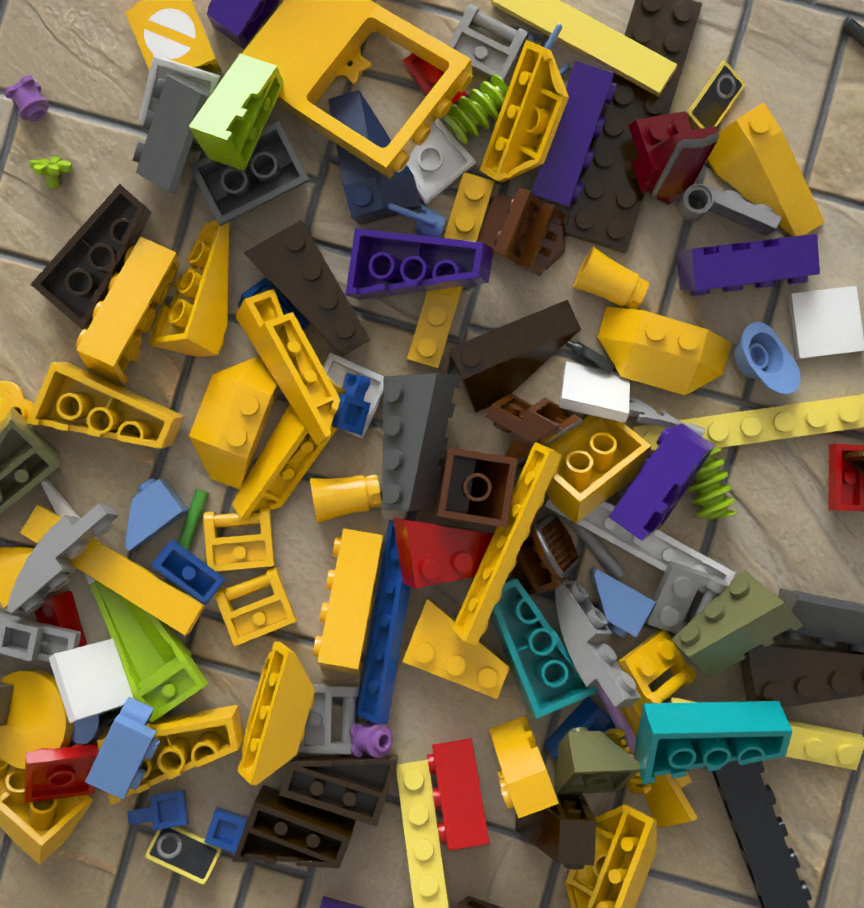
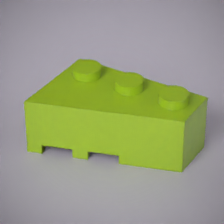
M239 54L189 125L191 132L208 159L245 171L284 85L276 65Z

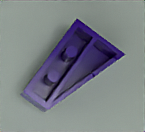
M682 423L671 429L667 427L662 432L656 442L659 447L653 455H649L642 463L639 475L627 487L621 500L609 515V518L641 541L664 525L715 448L714 444Z

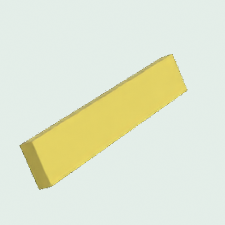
M491 0V5L549 37L556 25L562 24V30L556 41L658 97L677 69L676 63L560 0Z

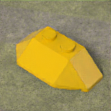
M528 40L524 43L479 171L498 182L503 183L543 165L569 99L551 50Z
M608 306L605 308L597 335L598 342L605 350L610 361L615 365V369L621 378L682 396L722 376L732 346L731 342L702 327L644 310Z
M254 357L212 374L189 434V438L210 479L239 490L248 476L280 392L279 385L260 357Z
M274 641L272 651L268 654L262 668L245 728L241 749L242 760L239 761L237 770L250 785H258L297 755L299 745L305 736V724L308 713L314 704L315 688L297 655L284 644Z
M624 804L595 817L594 866L585 865L583 869H570L565 882L570 908L636 907L657 851V820Z

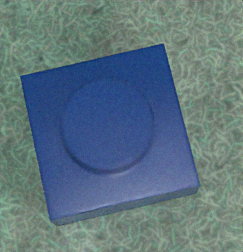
M217 807L204 843L236 853L248 817Z

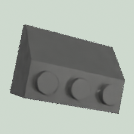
M168 71L165 79L158 77L152 97L159 100L155 112L148 109L142 128L148 131L145 143H137L132 161L138 163L137 174L167 192L175 194L194 139L189 125L206 103L208 94L207 86Z
M279 120L264 127L245 171L208 159V157L189 165L219 226L310 181Z
M783 588L779 589L778 598L789 607L803 624V627L796 631H793L792 628L784 631L783 637L803 641L804 635L816 637L815 643L836 647L837 641L849 643L848 649L864 653V604Z

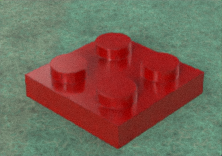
M77 744L72 747L41 748L36 751L26 752L24 802L29 803L95 794V787L85 783V780L99 753L98 744Z

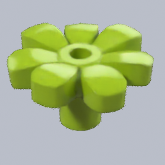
M51 156L50 161L48 159L29 161V169H33L34 174L45 175L47 188L60 187L59 175L63 172H71L73 169L71 162L62 161V157Z

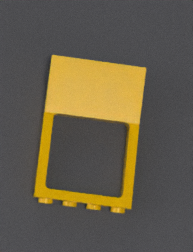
M284 0L242 53L243 55L278 67L284 85L276 103L389 179L396 171L399 173L406 167L410 160L409 154L416 145L421 146L427 140L431 133L430 127L437 118L442 119L448 113L452 106L451 100L458 91L464 92L473 78L470 58L382 8L372 0ZM373 32L383 35L445 72L390 144L384 148L375 145L315 106L320 97L335 80L336 74L346 62L348 63V60L358 46H361Z

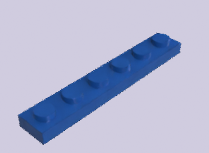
M393 520L388 522L356 716L376 724H388L411 588L402 582Z

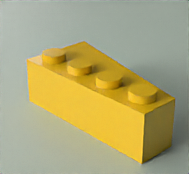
M143 237L138 239L135 246L132 245L127 250L123 268L120 273H115L111 278L104 301L97 303L92 315L93 321L88 330L84 329L80 333L76 343V350L89 372L124 388L129 379L128 376L124 375V372L131 360L137 362L142 351L139 349L141 335L143 332H150L155 323L157 311L154 307L156 304L163 305L180 268L176 252Z
M51 362L27 424L53 427L54 429L85 433L90 436L111 438L122 442L162 449L173 446L185 416L69 362Z
M343 528L342 538H335L332 557H338L336 569L329 570L326 589L331 590L329 603L323 602L319 620V622L325 623L323 635L316 636L313 656L318 657L317 663L321 669L360 675L362 666L360 659L367 638V621L371 615L374 596L373 588L376 585L383 535Z
M232 705L158 718L152 723L149 720L147 727L157 731L155 738L160 740V744L151 760L145 758L141 769L145 770L146 773L138 789H130L125 797L134 793H141L161 781L173 779L191 768L203 766L237 751L244 738L239 706ZM110 727L97 740L99 751ZM108 793L110 805L122 801V799Z

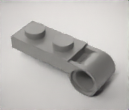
M703 184L690 186L677 202L679 215L687 221H696L707 211H710L765 236H768L777 229L782 218L774 214V210L771 207L759 203L751 204L743 200L744 197L737 192L730 190L725 192L722 190L717 191ZM688 197H697L702 203V209L692 208L689 205Z

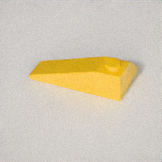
M764 102L719 132V139L706 161L717 178L723 183L727 182L741 193L747 202L751 201L754 205L759 203L771 207L774 210V214L782 217L778 227L790 237L806 235L825 223L782 129Z
M217 220L206 222L187 257L190 263L188 270L182 275L181 279L177 277L172 286L177 289L176 294L169 307L163 304L158 314L149 341L150 345L195 357L218 355L223 347L228 321L229 222L219 226Z

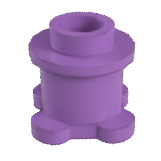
M25 76L18 83L4 90L5 96L11 98L13 103L18 106V114L23 120L34 122L46 116L50 106L48 99L40 94L42 89L40 84L35 82L32 76Z
M367 721L363 725L354 723L350 728L353 744L351 754L353 756L361 757L364 753H368L373 758H382L390 751L393 737L389 727L386 725Z

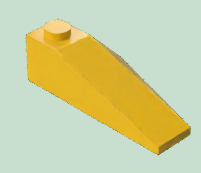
M0 758V827L16 845L40 865L68 839L92 804L93 799L88 795L25 803V769L13 767Z

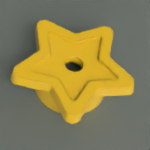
M360 45L348 60V62H353L352 66H348L346 62L336 74V77L342 76L348 79L352 85L357 84L358 78L364 70L372 67L371 62L361 56Z

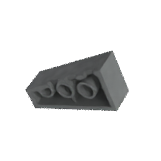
M442 373L384 376L382 510H434L442 471L439 461L443 450L446 451L448 438L445 437L448 418H453L455 404H452L454 389L459 388L461 376Z

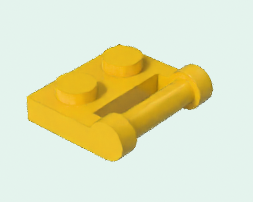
M261 507L260 511H253L246 520L242 519L238 513L218 515L215 512L204 513L203 523L207 565L213 570L227 571L276 565L272 528L273 518L272 510L269 507ZM253 524H260L261 534L217 538V528Z
M277 566L266 569L267 573L229 588L222 586L214 594L234 646L298 621ZM267 586H272L274 595L233 610L232 600Z
M663 629L656 631L617 661L622 670L628 673L635 681V689L641 696V699L638 701L641 708L643 703H663L682 686H688L696 679L695 670L684 662L668 631ZM670 668L674 676L657 690L651 692L648 685Z

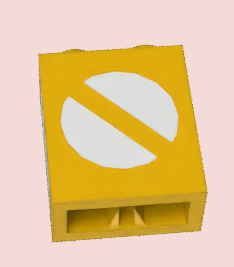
M143 0L125 11L149 71L153 55L213 74L222 71L193 0Z

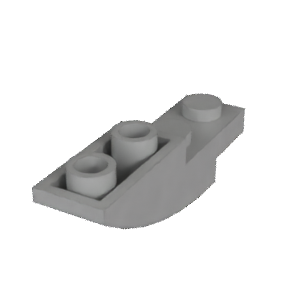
M98 503L81 519L75 516L64 515L49 529L27 558L16 579L7 606L11 614H30L43 605V598L51 591H58L70 581L68 576L76 568L69 558L74 559L80 556L87 549L86 544L95 536L100 537L113 527L112 521L119 514L112 505Z
M565 580L562 585L555 588V601L562 636L577 672L586 687L601 686L615 708L633 706L641 699V696L635 689L636 683L633 678L624 672L617 663V656L613 649L604 644V641L613 634L606 625V617L590 602L588 591L581 583Z
M0 610V654L30 662L34 660L50 662L48 657L78 648L81 636L80 631L23 619V615L11 614L10 612Z

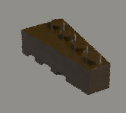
M302 220L244 252L256 268L261 271L341 356L370 341L368 334Z

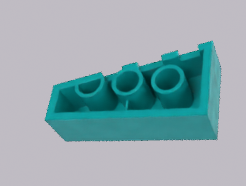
M508 577L502 588L501 598L495 604L490 618L528 713L538 719L598 693L594 686L586 687L561 639L542 616L543 614L519 580Z
M779 701L643 703L634 756L640 764L641 770L639 773L644 785L654 783L656 776L671 774L672 779L687 776L686 770L706 767L707 771L710 772L720 770L722 766L732 761H738L740 765L785 757L792 735V728Z

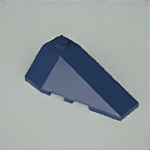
M360 90L328 99L333 118L381 148L387 147L390 144L391 139ZM336 144L351 218L359 225L398 215L399 213L388 209L389 203L411 211L422 208L415 177L407 165L401 172L398 173L396 171L389 179Z

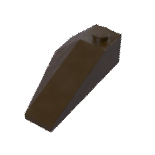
M568 300L491 330L449 349V356L458 376H461L462 385L475 413L490 407L493 403L513 393L581 330Z

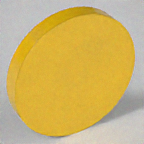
M27 669L13 672L0 680V682L14 685L7 724L0 726V758L13 767L25 769L26 752L36 751L41 748H65L69 745L74 730V722H69L56 679L53 675L38 669Z

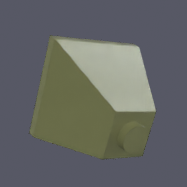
M585 727L573 728L567 732L558 744L555 794L619 792L641 770L640 764L603 732L588 731Z

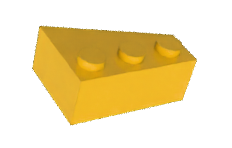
M427 595L402 662L498 699L510 668L507 661L481 639H479L477 646L465 643L452 630L456 618L446 612Z
M526 715L489 728L501 767V771H498L497 774L508 810L515 808L519 819L559 804Z

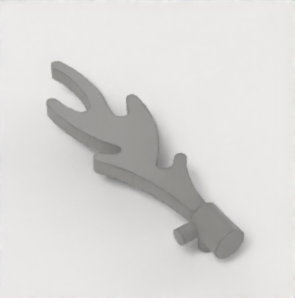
M629 395L628 416L638 417L637 422L669 428L682 423L703 437L705 428L692 423L688 425L681 422L666 411H662L661 415H659L649 405Z

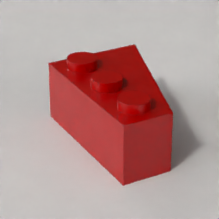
M393 517L403 584L418 589L475 577L494 533Z
M472 738L433 744V753L427 754L430 775L436 774L438 788H433L432 791L435 809L442 808L444 823H438L441 845L447 844L448 851L450 852L489 846L490 841Z

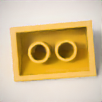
M593 415L587 416L583 419L582 425L570 430L548 446V448L562 455L558 471L551 479L546 490L551 503L577 524L640 473L639 469L649 456L651 445L623 422Z

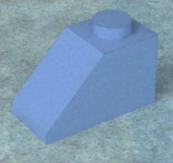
M151 478L137 488L140 493L131 500L125 547L128 551L139 549L189 511L167 479L155 480Z
M592 567L589 573L600 611L604 614L607 621L610 622L608 628L625 638L627 633L637 637L656 602Z

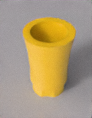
M593 246L586 255L575 277L572 288L591 293L621 307L626 306L629 309H637L643 301L650 283L640 278L639 274L610 259Z
M364 475L329 479L310 478L317 524L336 517L369 511V508L382 506L377 475H370L365 478Z

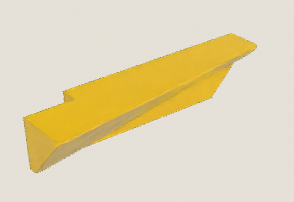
M274 289L244 299L236 313L237 321L317 446L322 444L331 434L330 428L333 417L339 407L340 398L294 313L291 312L283 315Z
M329 378L337 394L346 395L344 388ZM289 404L232 503L239 516L246 520L253 511L259 510L261 507H269L270 510L282 507L338 428L331 427L330 436L317 446L291 404Z
M638 701L633 706L620 707L636 738L642 712ZM687 771V776L672 779L671 774L656 776L655 782L649 783L652 786V790L644 795L653 818L657 820L658 827L678 825L698 819L681 788L693 782Z

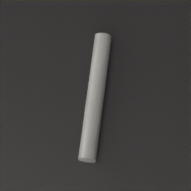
M563 517L614 579H618L626 572L594 533Z

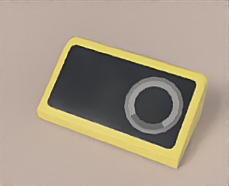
M722 61L686 113L691 127L695 130L713 126L717 127L746 85L725 61Z
M177 826L157 830L145 854V858L205 885L222 849L204 843L205 838Z

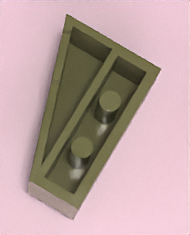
M11 407L0 425V515L60 467L59 452L31 424H27V420L13 407Z
M744 570L671 640L710 679L744 660L746 652L761 644L767 647L774 643L773 637L789 628L796 631L803 627V624L781 599Z

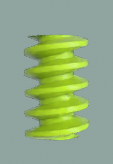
M497 74L491 76V84L487 81L480 84V91L472 89L469 92V98L465 96L460 97L458 100L459 107L452 104L448 114L442 118L454 137L464 145L469 144L466 135L468 132L475 138L479 137L478 125H481L487 131L490 129L488 118L491 117L497 122L498 111L501 110L508 91V86Z
M722 448L713 449L693 479L696 483L687 488L688 492L699 493V496L691 501L692 505H699L703 508L694 514L695 518L712 520L738 513L737 510L727 509V507L735 503V498L724 496L725 493L732 489V486L720 483V481L728 477V472L717 470L718 467L725 463V460L714 458V455L721 451Z

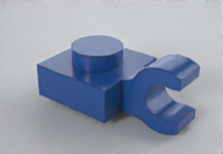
M350 373L345 375L343 387L346 395L338 394L340 403L337 412L334 414L331 427L362 435L371 404L364 401L365 394L370 385V378Z
M185 790L149 796L151 807L127 811L129 825L152 821L153 831L190 824Z

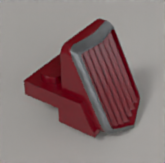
M685 111L637 119L628 125L639 155L631 163L642 194L649 192L653 200L665 205H670L680 198L695 183L719 139L717 127L692 130Z

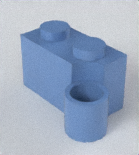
M128 697L119 715L113 721L85 783L120 799H124L130 789H138L146 773L145 770L141 769L145 758L149 760L153 758L160 744V740L155 738L157 731L147 727L154 711L153 707Z

